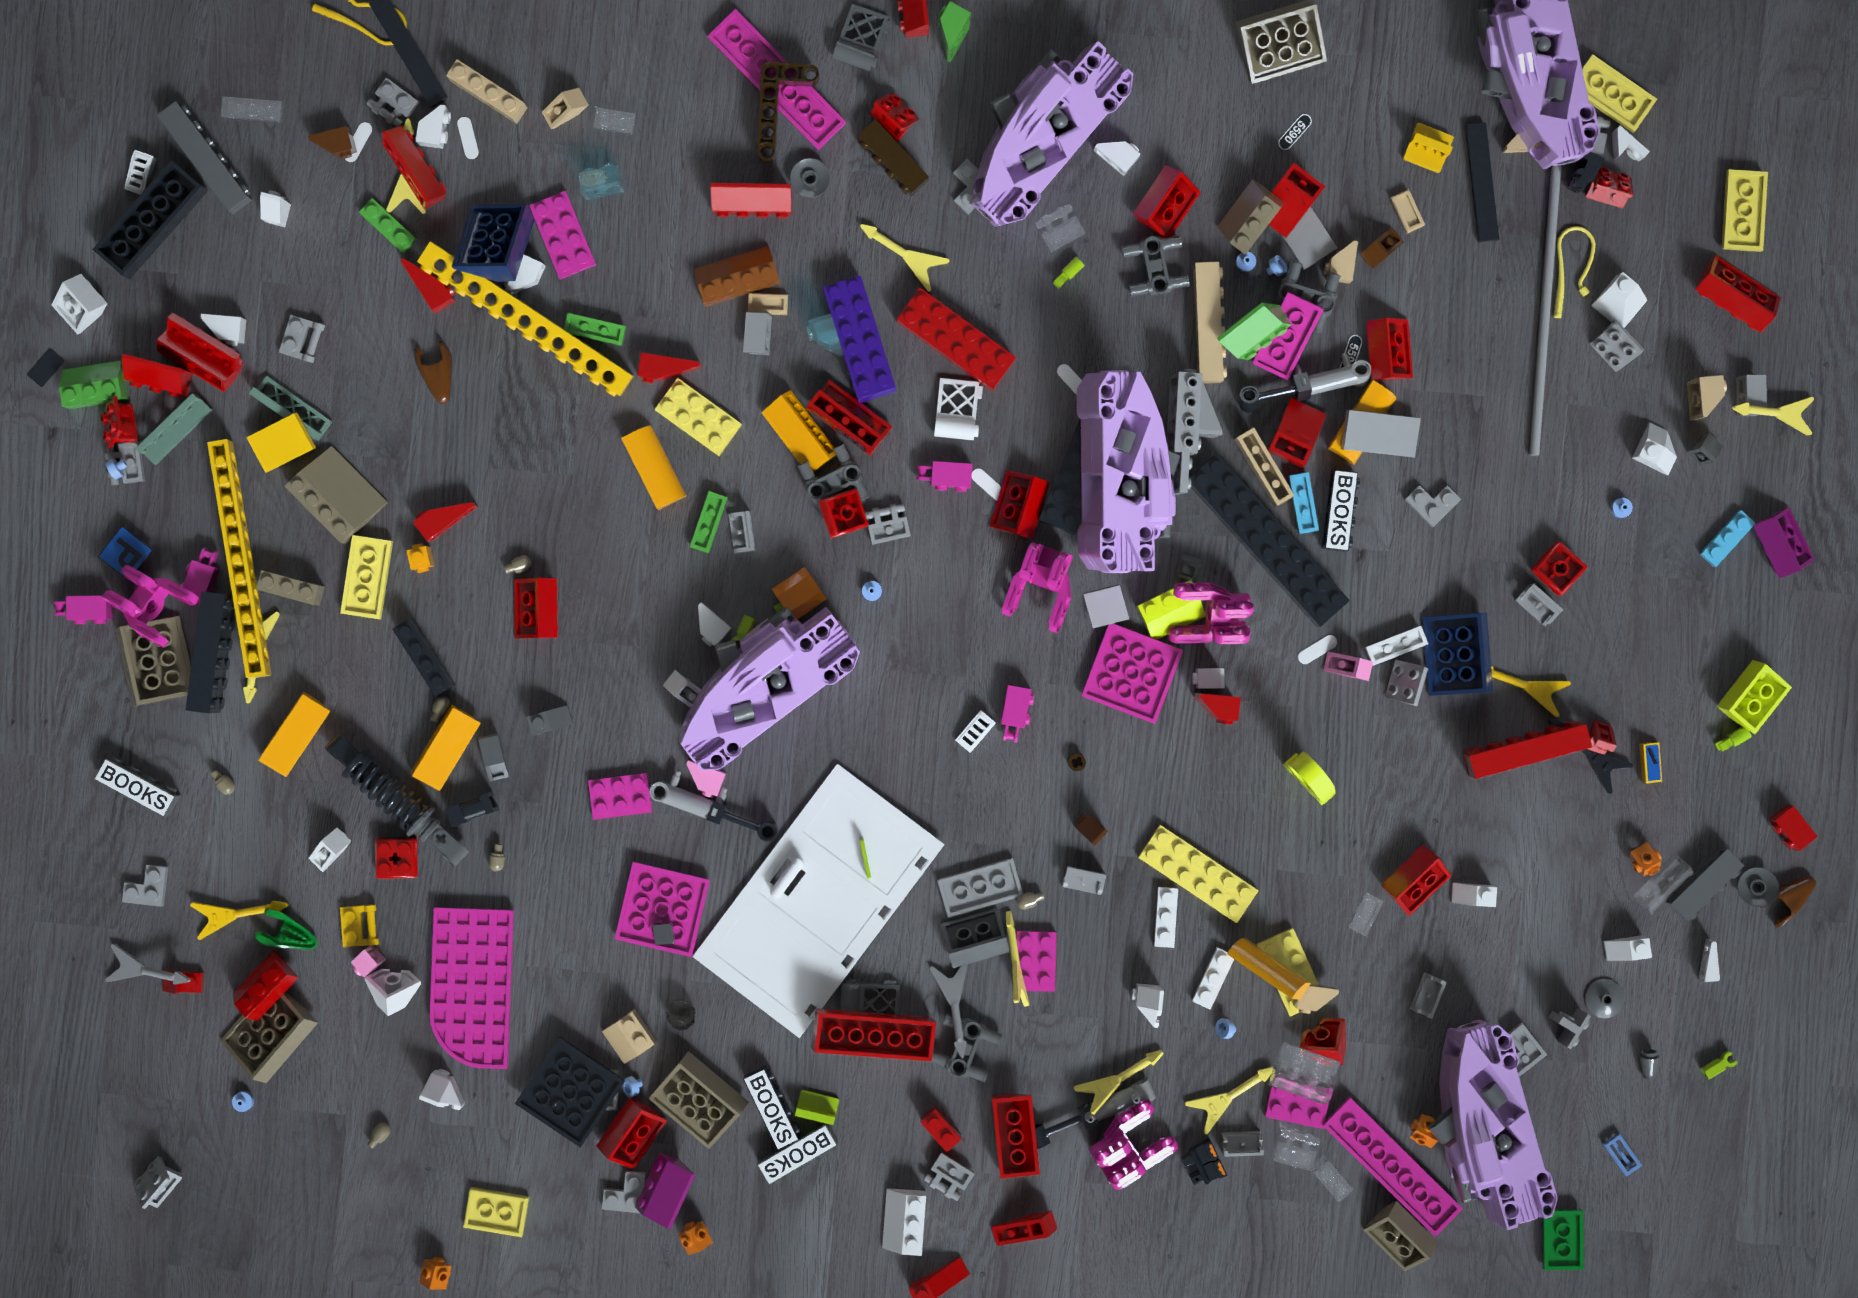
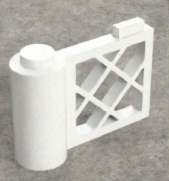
M940 378L934 436L974 440V437H978L979 425H975L977 401L982 399L983 387L979 386V382ZM943 384L953 385L956 391L947 396L943 391ZM966 386L975 387L974 394L969 398L961 391ZM957 393L965 400L958 407L951 401V398ZM947 401L954 408L949 414L941 413V406ZM968 403L973 409L972 416L963 415L959 409Z

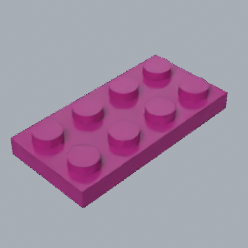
M566 191L529 205L560 280L597 265Z
M1289 291L1281 304V308L1292 325L1287 328L1283 335L1272 339V343L1269 346L1258 350L1252 364L1286 380L1289 379L1324 310V308Z

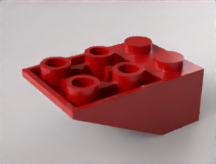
M1293 163L1271 192L1282 200L1284 204L1268 225L1287 238L1326 186Z
M1290 398L1267 447L1268 452L1300 468L1304 467L1314 448L1327 414Z

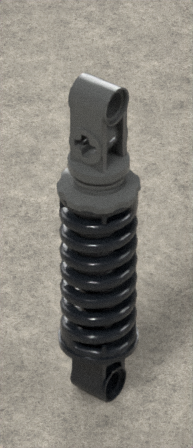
M340 733L324 747L329 754L346 767L341 776L347 779L351 778L354 786L361 785L360 791L362 793L369 792V800L377 799L375 802L376 806L379 808L384 806L383 812L386 815L392 813V821L397 822L400 820L399 827L407 833L408 837L414 833L417 834L421 842L427 841L454 867L469 853L460 842L455 840L440 826L442 822L432 816L435 810L430 805L425 806L424 804L420 806V803L423 801L422 798L418 797L414 800L412 798L415 794L413 790L406 793L404 789L407 787V784L402 783L399 786L396 783L399 780L398 776L388 780L387 777L391 773L390 769H386L381 774L379 770L384 765L381 761L374 767L372 766L375 755L370 752L369 748L359 752ZM437 837H445V843L437 844Z

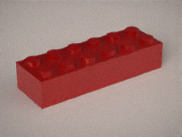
M921 288L918 289L897 318V323L991 392H993L1016 360L1014 355Z
M1572 720L1564 722L1563 727H1556L1554 725L1544 728V732H1527L1525 737L1522 738L1517 736L1506 738L1504 743L1498 741L1486 744V748H1479V746L1469 748L1467 753L1463 754L1468 776L1478 779L1592 748L1587 725Z
M815 1008L811 1048L814 1053L932 1062L936 1021L932 1017Z

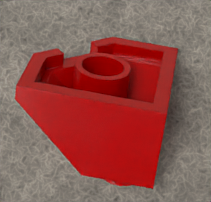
M1324 1018L1319 1022L1320 1025L1312 1030L1308 1029L1303 1032L1299 1047L1300 1052L1322 1064L1343 1065L1346 1052L1345 1019Z

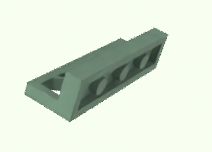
M268 376L264 378L258 388L253 387L249 392L250 395L283 418L296 413L297 407L304 406L307 409L308 417L300 419L310 437L319 441L332 423L330 419ZM268 382L274 385L275 394L267 395L262 392ZM288 395L291 398L292 406H282L280 396ZM321 418L325 421L320 431L313 427L312 419Z
M192 393L135 449L139 453L144 454L153 464L157 465L213 409L200 396Z

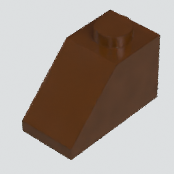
M347 126L308 136L311 142L338 158L347 159L352 157V154L357 153L352 130Z
M1391 227L1360 255L1365 263L1374 269L1402 245L1404 241Z
M1082 813L1075 821L1077 824L1075 828L1094 846L1108 832L1089 813L1086 815Z

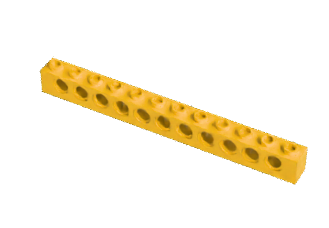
M429 242L417 261L421 264L420 268L428 274L435 273L439 276L437 280L445 285L450 283L456 287L454 291L461 296H470L473 298L471 300L473 304L480 308L485 306L489 309L488 313L496 319L500 316L506 320L505 325L513 330L518 328L523 332L521 334L529 341L536 340L539 342L538 347L546 352L551 350L556 354L555 358L565 364L568 361L573 365L572 369L581 375L583 372L590 376L588 380L597 386L601 383L607 387L605 391L615 397L616 394L621 396L634 377L632 374L489 279L462 272V280L456 282L453 275L458 270L452 268L454 256L435 243ZM443 259L446 267L439 271L437 269V262ZM473 282H477L480 286L479 291L476 293L470 290ZM490 293L496 295L497 299L494 304H489L487 301V296ZM507 304H511L513 306V313L507 316L504 313V307ZM524 315L530 318V324L526 327L521 324V318ZM541 326L547 329V334L543 338H540L537 334V330ZM558 337L564 341V345L560 349L554 346V341ZM575 348L581 353L580 358L577 360L571 357V351ZM590 360L597 362V368L594 371H590L587 367ZM606 371L613 372V381L607 382L604 379Z
M228 439L207 442L246 678L250 679L271 676L234 445Z

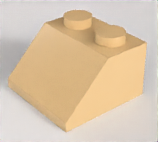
M1723 375L1699 377L1687 382L1690 421L1707 417L1725 396L1727 383Z
M635 1008L602 1031L624 1064L639 1056L657 1042Z

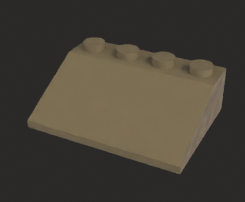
M1305 0L1235 22L1239 45L1251 84L1327 61L1317 4L1312 0Z
M333 446L298 472L285 485L293 496L340 543L347 544L352 539V535H356L388 503Z
M180 616L149 621L147 623L148 626L158 630L159 634L169 641L164 648L140 636L129 625L115 629L132 707L182 697L188 694L191 665Z
M285 992L258 1021L246 1019L242 1015L220 1041L252 1080L267 1083L318 1022L308 1010Z
M689 1051L648 1098L708 1149L741 1115L749 1101Z

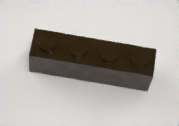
M876 119L858 134L859 146L864 151H870L873 155L871 156L873 161L878 166L882 164L886 169L884 171L891 180L895 178L899 183V189L905 195L908 193L912 197L929 181V176Z

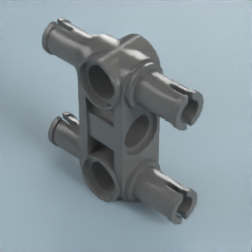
M1180 235L1164 239L1160 236H1151L1140 240L1137 244L1121 246L1123 258L1141 255L1144 262L1147 280L1143 283L1129 285L1131 297L1143 294L1160 296L1170 293L1175 288L1189 287L1188 274L1175 277L1168 276L1164 255L1165 250L1182 248ZM1147 243H1154L1157 246V250H1148ZM1161 281L1164 284V289L1157 290L1154 287V282Z
M1291 261L1287 275L1282 279L1276 296L1277 305L1281 306L1285 295L1282 293V289L1285 286L1292 287L1293 294L1322 307L1320 305L1321 299L1329 298L1331 305L1324 308L1313 330L1322 333L1327 316L1331 315L1337 298V293L1335 292L1341 275L1329 272L1324 289H1316L1300 284L1297 281L1303 264Z
M844 443L833 448L840 462L839 467L819 477L815 476L809 461L797 466L805 480L804 487L812 503L817 505L821 514L819 500L828 498V496L848 486L858 490L861 501L870 497L862 482L864 477L856 461L853 458L851 459ZM849 468L857 470L856 475L852 478L846 476V471ZM814 485L821 487V492L818 495H813L810 492Z
M947 1013L943 1025L954 1028L952 1015ZM966 1017L961 1019L963 1038L967 1042L964 1058L960 1057L957 1049L954 1047L952 1055L949 1056L933 1050L932 1062L945 1067L946 1071L955 1076L964 1078L969 1076L985 1082L988 1070L972 1065V1059L979 1041L983 1039L999 1045L1003 1034L986 1028L985 1024L980 1023L976 1019ZM972 1024L978 1027V1031L974 1034L967 1031L968 1026ZM958 1061L964 1064L963 1069L959 1071L953 1068L954 1063Z

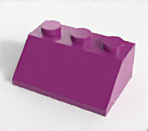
M1790 507L1774 513L1753 525L1755 534L1760 538L1764 553L1769 557L1772 569L1778 575V578L1801 571L1815 560Z
M659 1153L658 1158L653 1163L652 1171L645 1181L644 1188L636 1200L635 1208L646 1218L667 1229H671L695 1174L680 1159Z

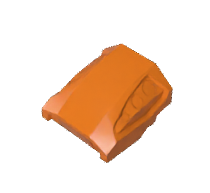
M805 567L772 588L783 607L788 606L797 620L827 600Z

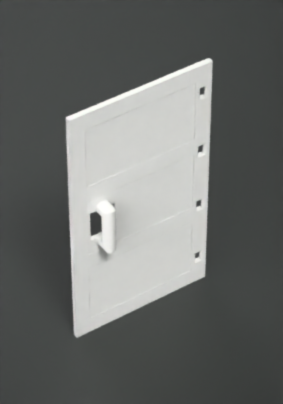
M837 764L693 957L800 1038L815 1016V1010L809 1017L804 1013L810 1004L819 1009L823 1008L945 844ZM863 838L871 873L870 879H867L860 839ZM922 856L925 859H927V861L919 870V868L916 867L915 864ZM789 859L791 861L790 865L775 885H773L770 881L784 862ZM801 869L805 871L806 874L789 896L786 895L784 891ZM885 905L888 908H890V910L885 915V917L882 918L880 915H878V913ZM848 954L851 957H853V959L849 963V965L845 967L843 964H841V962Z

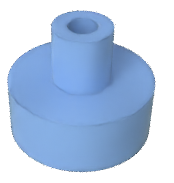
M1247 252L1246 255L1240 253L1235 261L1237 269L1241 272L1251 271L1256 265L1255 256L1251 252Z
M1279 255L1269 260L1270 267L1266 269L1269 275L1274 273L1277 276H1281L1287 272V265Z
M112 458L105 462L109 473L114 479L124 476L122 469L127 467V463L124 460L117 462Z
M1618 498L1611 504V512L1618 518L1629 516L1633 509L1632 503L1626 498Z
M869 581L864 584L862 594L867 600L875 601L881 596L882 589L877 582Z
M1221 1018L1216 1023L1215 1031L1219 1038L1229 1039L1236 1032V1026L1231 1019Z
M632 1076L625 1078L622 1089L626 1096L631 1098L638 1095L639 1087L643 1085L640 1079L636 1080Z
M240 1091L232 1099L233 1107L239 1112L247 1111L254 1104V1097L248 1091Z

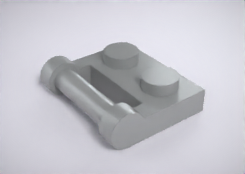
M290 315L279 353L314 363L315 357L313 356L321 331H324L325 325ZM309 328H313L306 354H302Z

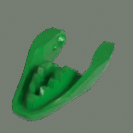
M269 908L264 910L267 916L281 919L283 923L276 936L268 935L262 931H255L254 936L259 942L266 946L309 950L317 947L318 941L315 936L295 920L280 911Z

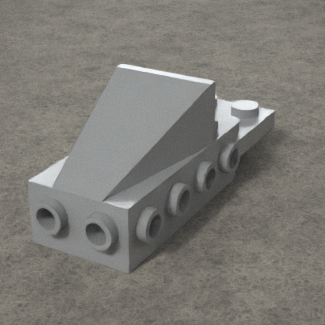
M1184 369V371L1177 372L1170 376L1166 442L1168 451L1180 456L1174 476H1172L1175 495L1188 493V489L1191 487L1189 470L1192 468V458L1190 456L1197 454L1201 448V438L1199 437L1215 438L1222 435V428L1202 381V373H1196L1195 369Z

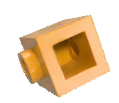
M421 543L412 545V549L406 550L411 570H417V573L429 571V567L435 566L431 547L424 546Z

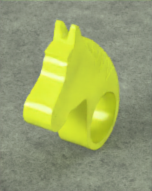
M1306 752L1295 753L1283 764L1286 770L1321 805L1325 804L1335 795V787L1329 777Z

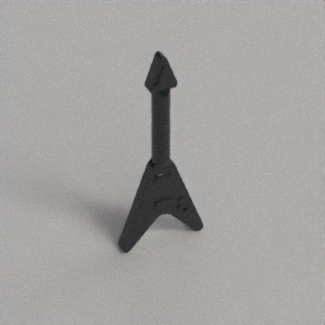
M1548 720L1551 726H1564L1560 721ZM1588 749L1581 750L1587 756L1588 761L1608 794L1613 792L1610 776L1611 770L1633 767L1632 763L1607 754H1600Z

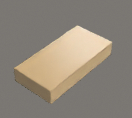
M1409 189L1390 198L1406 234L1425 226Z
M748 293V312L787 315L788 295Z

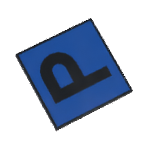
M121 526L99 554L98 558L124 577L125 575L121 573V570L125 564L139 570L154 550L124 526Z

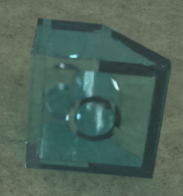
M606 164L602 166L603 168L596 170L595 168H586L582 173H579L580 191L586 200L625 192L618 165Z
M827 314L808 320L809 326H806L810 341L814 340L815 345L839 358L844 357L832 315Z

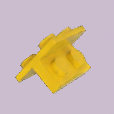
M1417 123L1403 160L1440 173L1445 159L1452 151L1451 143L1454 137L1432 127Z

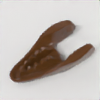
M443 341L439 342L438 348L441 350L442 360L432 365H423L422 351L419 348H415L416 366L428 389L440 404L448 403L452 374V355L449 348Z
M1812 876L1803 877L1779 886L1777 898L1784 901L1790 912L1775 921L1774 926L1776 928L1783 926L1793 918L1810 897L1816 887V880Z

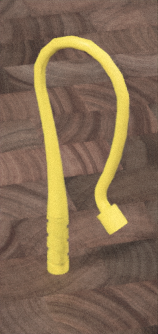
M1569 227L1558 237L1559 277L1554 318H1561L1564 267L1561 242L1564 235L1569 231L1579 230L1586 233L1590 238L1591 252L1589 260L1578 281L1579 292L1583 297L1590 292L1586 286L1583 287L1582 282L1592 264L1596 243L1592 234L1584 227Z

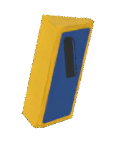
M1659 742L1639 744L1642 783L1662 782Z

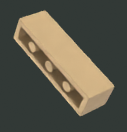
M459 60L455 61L446 75L452 83L516 124L527 109L524 102Z
M1255 428L1234 439L1273 507L1295 496Z

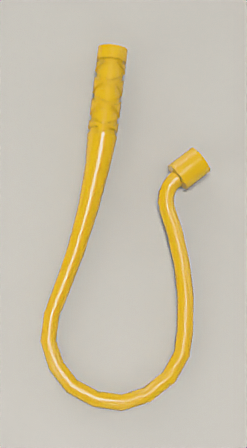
M348 0V2L357 7H370L369 2L358 3L355 0ZM318 4L313 5L312 11L350 25L380 44L393 45L391 41L379 39L370 31L340 13H336ZM395 8L407 28V21L404 15Z

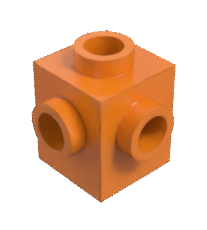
M1648 842L1630 852L1633 869L1637 873H1641L1643 877L1648 874L1652 876L1660 870L1662 857L1656 849L1653 850Z
M1421 1114L1418 1119H1414L1410 1125V1130H1412L1410 1138L1420 1145L1432 1148L1438 1142V1139L1429 1129L1430 1124L1435 1121L1434 1118Z
M691 1221L683 1226L684 1230L678 1233L681 1244L688 1255L698 1253L713 1243L703 1221L697 1223Z
M441 1257L424 1259L419 1283L428 1289H446L452 1266Z

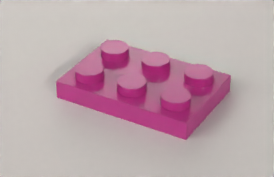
M648 773L588 780L593 820L653 812L649 793Z
M1017 931L1016 940L1019 961L1026 991L1055 992L1056 932Z
M1272 1077L1264 1116L1323 1129L1331 1089Z

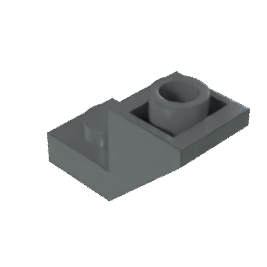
M498 733L478 737L489 781L509 777Z

